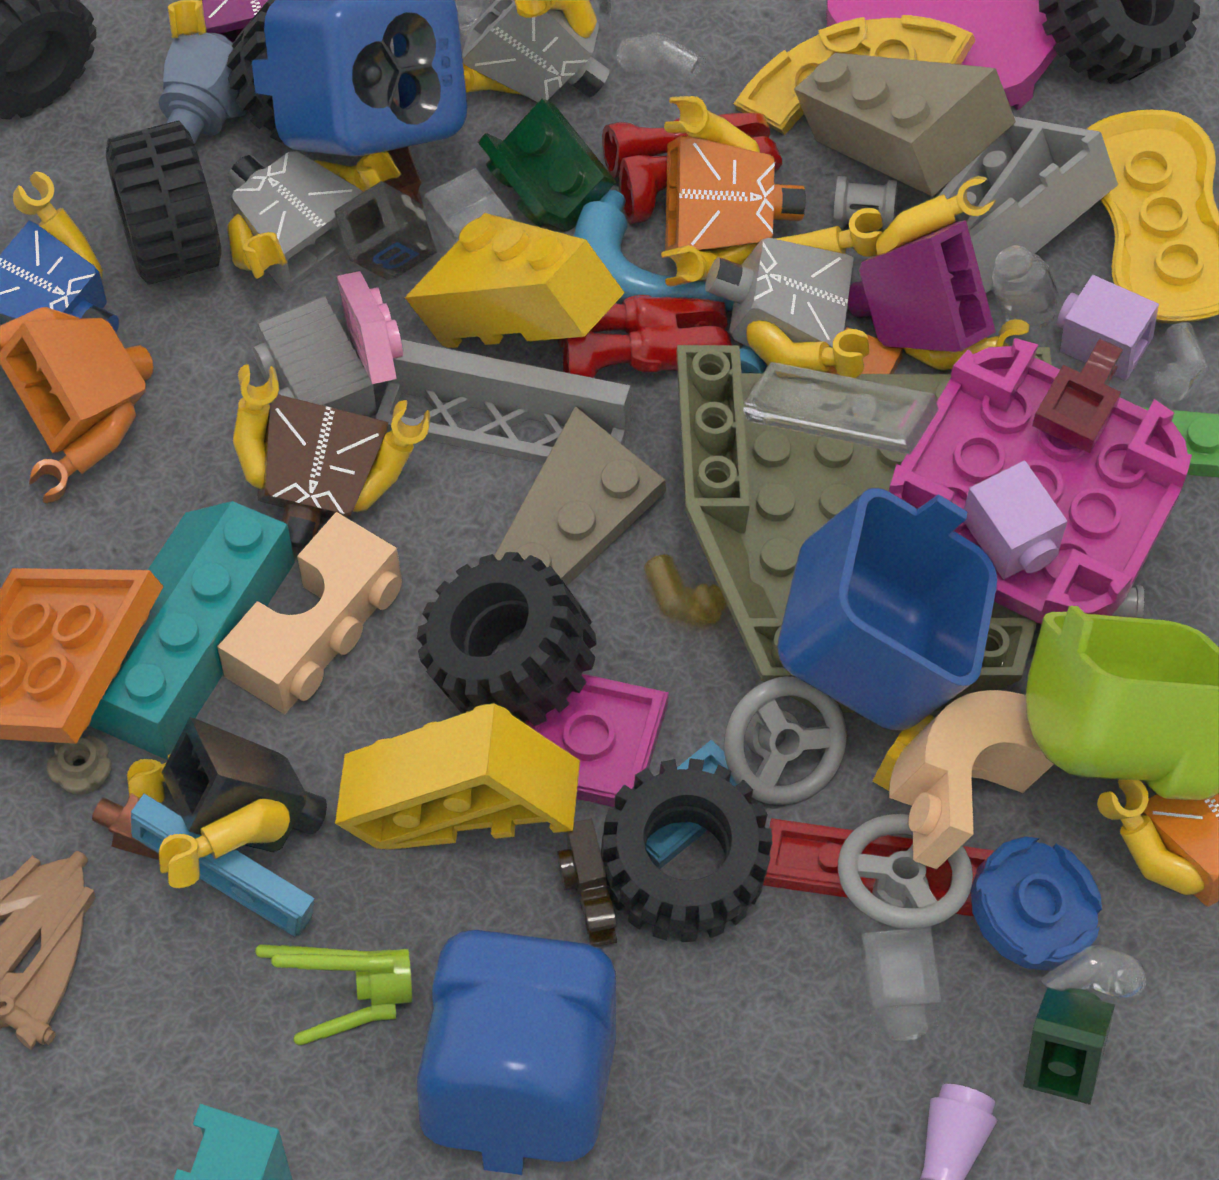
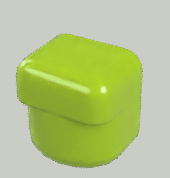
M1069 606L1067 612H1050L1045 614L1028 674L1025 698L1027 719L1032 735L1046 759L1068 774L1079 777L1144 781L1157 795L1166 799L1197 801L1209 799L1219 793V647L1199 630L1172 621L1085 614L1078 606Z

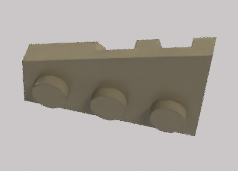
M575 406L494 556L497 560H501L505 552H518L525 560L529 555L541 559L546 567L551 566L566 586H568L666 492L665 479Z

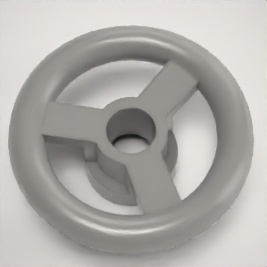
M795 676L778 677L759 684L740 700L732 712L726 727L724 755L727 767L731 770L732 778L737 785L744 779L753 789L752 798L767 804H795L814 796L831 781L843 760L847 741L845 718L836 700ZM783 696H797L810 701L821 712L826 726L805 728L798 723L792 714L779 708L775 699ZM786 729L785 740L776 747L775 742L778 734ZM744 738L750 750L764 758L756 774L750 770L744 754ZM825 748L819 764L807 777L790 785H775L787 761L797 758L803 750Z
M891 814L868 820L858 826L847 837L838 857L839 880L849 900L870 918L898 928L915 929L930 927L944 922L957 913L967 900L973 881L972 866L965 848L961 846L947 859L952 869V883L948 892L937 901L929 889L928 880L925 876L926 865L913 861V844L907 851L896 852L890 857L861 854L868 844L882 836L891 834L913 835V831L910 830L908 824L909 815ZM860 877L875 879L872 893L865 887Z

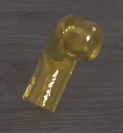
M658 555L645 563L644 571L662 614L699 628L711 626L720 620L721 612L725 609L727 603L719 586L712 584L708 588L705 583L700 584L696 589L684 586L671 555Z

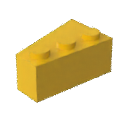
M484 213L481 217L469 222L461 230L459 240L406 295L405 299L442 346L456 348L461 343V338L479 337L485 345L499 344L503 338L502 334L521 333L526 341L585 337L625 292L586 239Z
M495 703L480 705L472 711L440 722H430L422 728L393 738L380 739L372 745L346 753L344 755L335 824L376 849L391 850L456 843L457 831L491 828V835L494 839L514 837L515 825L549 822L553 833L573 831L580 760L514 717L506 708Z

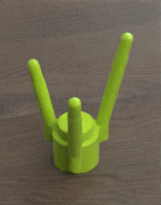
M264 944L258 945L255 949L258 957L271 958L272 965L277 968L355 971L357 1000L371 999V1006L296 1033L293 1039L297 1045H304L372 1021L396 1019L395 1004L412 1002L409 949L357 951Z

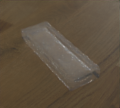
M775 362L769 364L743 403L744 413L749 422L911 455L939 410L935 396L932 393Z

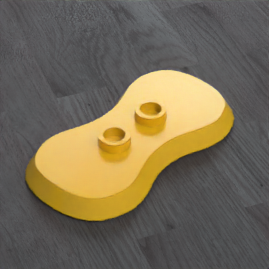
M1153 109L1112 115L1089 126L1087 130L1101 132L1118 183L1113 190L1100 199L1109 212L1115 232V245L1111 265L1114 284L1158 303L1156 322L1189 323L1219 315V211L1213 195L1216 157L1213 143L1207 133L1195 121L1178 112Z

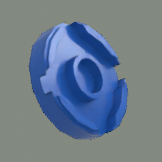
M1024 836L1003 843L978 866L971 887L972 913L983 937L1001 956L1024 968L1050 971L1071 964L1096 940L1100 926L1097 928L1098 913L1102 910L1101 894L1089 869L1070 850L1057 843L1050 847L1045 843L1037 842L1040 838Z

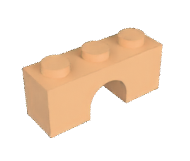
M338 512L328 520L297 556L303 588L317 595L321 600L312 609L297 615L277 613L257 601L217 646L224 677L284 715L298 699L306 701L316 692L322 682L326 666L338 653L346 655L355 647L361 637L364 622L376 608L380 610L388 608L397 597L402 585L397 548Z

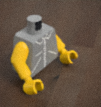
M495 0L469 27L462 53L466 93L493 90L524 95L539 102L542 98L548 100L568 82L589 98L593 97L606 82L609 69L591 57L594 51L599 24L590 0Z
M298 151L286 153L267 168L254 156L247 155L240 158L232 166L228 174L229 182L236 188L230 197L233 218L227 225L234 265L239 269L252 271L255 279L264 276V271L267 270L278 286L287 291L371 229L366 194L371 193L374 197L380 196L385 191L383 182L391 178H398L401 175L388 151L365 155L354 166L320 160L313 161Z
M864 208L856 211L851 216L849 230L841 231L839 226L805 234L776 239H762L742 265L717 257L707 275L705 290L711 294L734 301L729 330L733 339L750 347L776 373L822 374L827 372L830 366H835L837 374L843 378L855 379L860 376L864 370L863 357L870 353L869 340L863 331L857 329L844 330L854 257L846 254V249L853 247L858 254L865 257L877 255L876 241L882 234L881 231L877 230L883 226L881 214L874 208Z

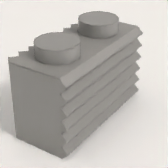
M326 296L319 297L257 322L261 344L253 346L254 357L266 381L270 377V366L276 370L277 379L282 388L278 394L367 417L377 414L373 384L355 349H353L350 340H348L346 333L343 331L341 324L338 322L336 314L333 313L331 305L328 304Z

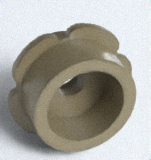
M95 736L79 738L77 744L57 743L54 747V756H51L47 761V772L50 779L55 783H59L65 791L73 794L93 792L104 783L110 774L112 763L106 756L109 752L108 747L101 739ZM77 759L85 760V763L80 766L73 765Z

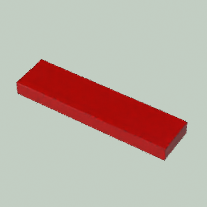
M771 818L769 826L772 831V846L769 854L771 858L763 886L848 898L839 880L838 857L845 840L854 830ZM891 835L882 836L868 844L861 854L890 857L896 852L907 851L913 844V839ZM963 846L971 862L973 880L978 866L994 850ZM948 860L937 869L926 865L925 876L928 880L929 889L937 901L948 892L952 883V869ZM860 877L865 887L872 893L875 879ZM971 891L963 906L955 914L974 916L972 913Z

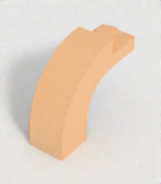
M986 690L966 694L947 705L903 749L892 771L889 798L912 806L908 824L910 830L913 831V861L937 869L974 835L971 777L988 780L1024 793L1054 765V763L1046 759L1032 735L1027 719L1025 695L1001 690Z

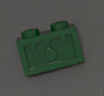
M543 98L504 140L485 133L478 140L479 145L490 158L486 163L489 171L501 183L509 188H514L521 197L517 202L518 208L530 221L539 227H543L548 223L566 232L573 229L577 224L584 205L589 202L600 201L616 184V180L555 104Z

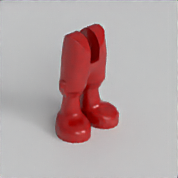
M729 113L718 115L754 139L758 144L760 153L773 156L775 161L774 172L780 169L783 164L776 143L769 138L770 128L764 114ZM628 122L611 123L603 128L602 147L605 164L613 178L619 177V192L626 200L623 210L629 224L645 222L651 217L658 192L667 188V156L657 155L667 153L668 143L680 136H689L687 133H668L664 128H645Z
M636 295L626 298L622 304H614L585 337L558 339L559 347L563 348V372L594 378L600 369L619 363H629L634 369L642 372L677 370V345L732 346L730 334L724 330L728 325L725 303L711 299L651 297L649 295ZM624 330V332L628 333V335L603 334L597 332Z

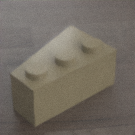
M834 53L826 61L819 64L814 72L794 88L817 142L932 197L1016 123L997 70L990 67Z

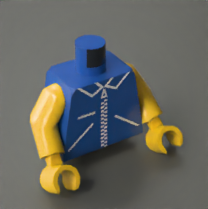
M34 172L30 176V181L33 187L41 194V200L31 199L25 190L18 185L13 193V203L20 212L27 215L37 214L42 221L37 225L29 220L0 254V325L37 308L48 307L79 317L80 319L102 318L108 321L115 333H117L119 327L118 316L103 309L107 300L102 284L103 269L86 237L63 208L56 210L51 204L50 200L54 195V185L50 177L42 172Z

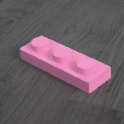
M361 271L337 276L348 334L371 383L376 384L397 379L393 359L403 357V348L396 320H391L387 303L383 304L379 288L369 289Z

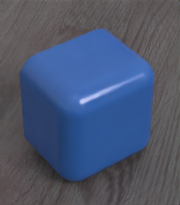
M871 488L863 492L809 536L802 544L798 553L778 639V655L784 668L793 676L875 724L894 731L906 730L915 726L973 684L981 673L997 588V573L993 562L979 546L954 531L966 520L968 512L939 494L917 509L884 489Z

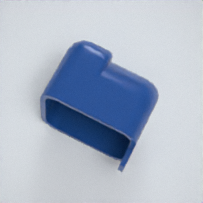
M483 930L462 931L449 938L440 952L432 984L433 1010L417 1074L419 1122L424 1135L432 1142L445 1147L482 1152L484 1170L522 1175L524 1157L555 1162L574 1161L584 1157L593 1149L598 1138L616 1044V971L611 959L602 949L586 943Z

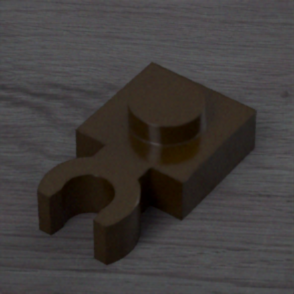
M591 818L574 822L573 831H567L568 849L557 851L564 890L577 889L590 945L599 947L617 943L615 927H617L616 919L607 889L606 874L593 820Z

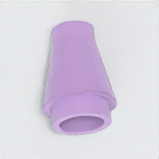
M944 1084L941 1087L939 1097L930 1099L925 1161L920 1180H964L997 1123V1119L992 1115L995 1101L991 1097L969 1087Z

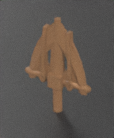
M75 851L70 858L41 865L40 860L32 855L13 876L0 881V921L5 920L0 926V1029L9 1026L16 1029L17 1039L30 1050L33 1049L37 1042L41 1045H49L55 1038L56 1033L52 1030L49 1023L63 999L72 976L82 939L84 916L96 898L93 889L86 886L84 888L83 868L87 864L88 858L79 851ZM41 935V950L23 973H12Z

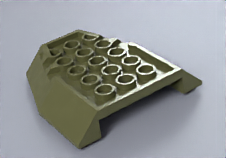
M677 345L686 514L761 681L765 682L778 677L793 676L782 665L777 645L797 557L802 544L809 536L866 490L880 488L889 492L896 464L901 465L949 382L951 374H861L855 379H846L839 374L741 373L740 346ZM1037 347L1035 358L1052 365L1050 347ZM852 424H864L872 428L877 437L867 442L857 441L846 433L845 428ZM994 602L979 678L936 711H942L951 702L966 694L986 690H999L1020 681L1037 622ZM790 696L821 713L810 701L801 697ZM837 701L843 713H857Z

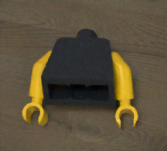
M189 717L172 753L168 755L166 763L161 764L159 761L152 759H140L135 761L127 772L129 797L133 793L140 799L143 794H146L157 802L162 803L165 799L163 782H166L188 831L202 835L195 839L186 834H174L166 837L159 848L160 872H168V883L173 888L188 887L199 880V858L212 854L217 859L243 845L274 853L283 848L292 829L315 834L322 826L326 816V799L304 790L288 758L284 755L192 717Z

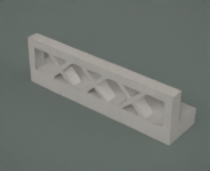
M401 340L403 357L393 359L397 379L388 381L375 418L389 422L386 432L392 431L393 410L399 401L401 393L426 397L434 410L430 411V425L428 434L424 438L425 440L544 464L563 430L559 425L565 426L575 406L623 445L632 419L630 385ZM468 407L485 409L493 422L475 431L459 428L451 416ZM424 415L416 419L402 417L401 420L406 425L414 426L421 423ZM527 419L544 421L552 434L535 443L518 440L510 428ZM442 421L444 425L437 424V422ZM499 433H501V434L503 435V437L496 436V435L499 434Z

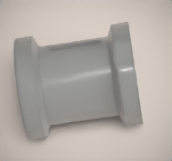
M838 176L834 201L833 227L839 226L843 230L846 224L849 225V220L856 211L864 208H874L881 214L882 229L885 231L896 217L898 180H888L886 185L849 183L847 177Z

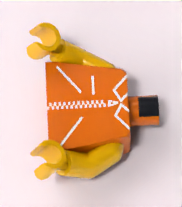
M695 96L670 97L669 102L676 104L680 110V120L665 122L664 129L668 133H687L689 135L680 136L668 143L666 237L665 251L661 253L662 258H672L676 263V277L665 279L666 285L670 287L694 281H706L709 270L717 257L742 265L762 239L772 238L773 220L802 221L806 207L804 186L774 184L775 161L773 156L760 153L758 144L754 139L726 119L708 111L703 100Z
M1118 779L1119 788L1122 789L1126 796L1124 808L1120 805L1117 796L1112 791L1100 794L1097 802L1099 812L1111 820L1120 819L1123 826L1120 829V834L1146 879L1183 895L1193 894L1207 907L1219 901V793L1212 798L1197 801L1166 799L1157 794L1148 799V791L1140 780Z

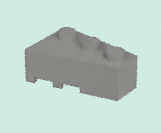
M1014 117L1016 123L948 182L940 195L944 194L949 199L957 195L961 185L970 178L976 176L987 178L985 182L968 188L967 199L972 205L977 207L984 206L996 199L993 207L985 214L979 216H971L965 212L954 216L956 222L964 220L967 222L985 293L995 287L1118 185L1101 132Z

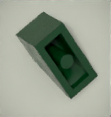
M1047 987L1032 1031L1023 1087L1091 1105L1115 1005L1101 1001L1095 994L1086 990L1069 988L1061 991Z

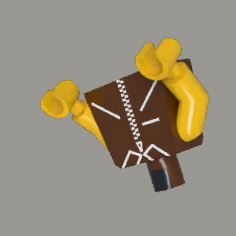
M246 364L238 372L243 397L239 400L233 445L246 481L258 488V501L284 508L281 522L288 524L292 547L302 549L306 547L318 533L321 517L330 519L338 512L348 518L352 512L368 510L397 481L414 448L413 444L422 441L428 434L430 425L429 410L424 413V418L418 425L410 426L402 422L401 418L405 413L407 400L399 401L394 406L391 422L392 431L386 433L389 422L278 394L277 374L272 366L269 369L270 377L264 385L251 386L249 384V364Z

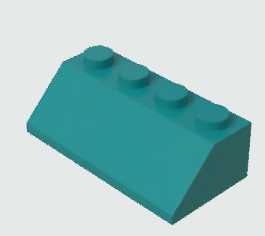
M234 501L185 512L148 568L164 587L151 608L147 621L140 628L125 655L119 672L110 682L94 711L89 726L168 760V755L172 753L189 717L196 718L224 674L217 646L257 601L268 606L294 565L295 560L288 524Z

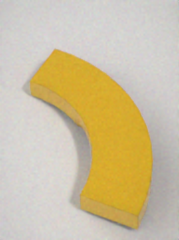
M902 15L901 18L865 20L864 17L843 21L818 30V35L800 43L788 52L786 50L780 52L753 77L733 104L742 113L764 114L769 127L785 135L804 114L794 88L814 72L819 64L826 61L834 53L961 65L976 40L973 33L953 24L926 17Z

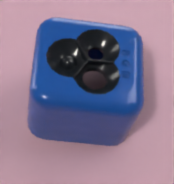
M275 0L269 7L265 16L264 26L268 59L252 60L255 93L272 96L279 138L287 147L297 151L365 156L447 139L456 135L463 127L467 117V97L458 11L455 0ZM392 38H393L394 55H393V53L391 52V48H390V42H391ZM397 85L400 101L399 106H397L393 99Z

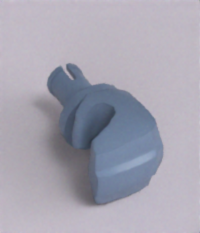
M196 33L175 38L164 63V90L158 100L159 107L168 118L166 123L179 120L191 134L194 145L200 133L209 136L218 134L227 118L240 117L247 113V110L241 111L235 101L238 91L230 89L228 76L233 72L232 69L227 67L228 55L234 49L232 47L233 43L225 36L217 33H204L202 35Z

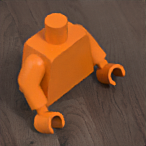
M48 307L37 308L0 325V365L51 452L56 453L63 450L66 454L59 461L43 459L32 468L29 485L36 482L40 476L46 474L55 476L59 481L56 487L51 488L43 496L44 503L54 502L64 495L68 477L76 470L81 474L85 473L119 446L136 418L134 405L146 392L145 381L153 373V360L148 350L141 345L124 348L108 321L102 318L80 319L79 317Z

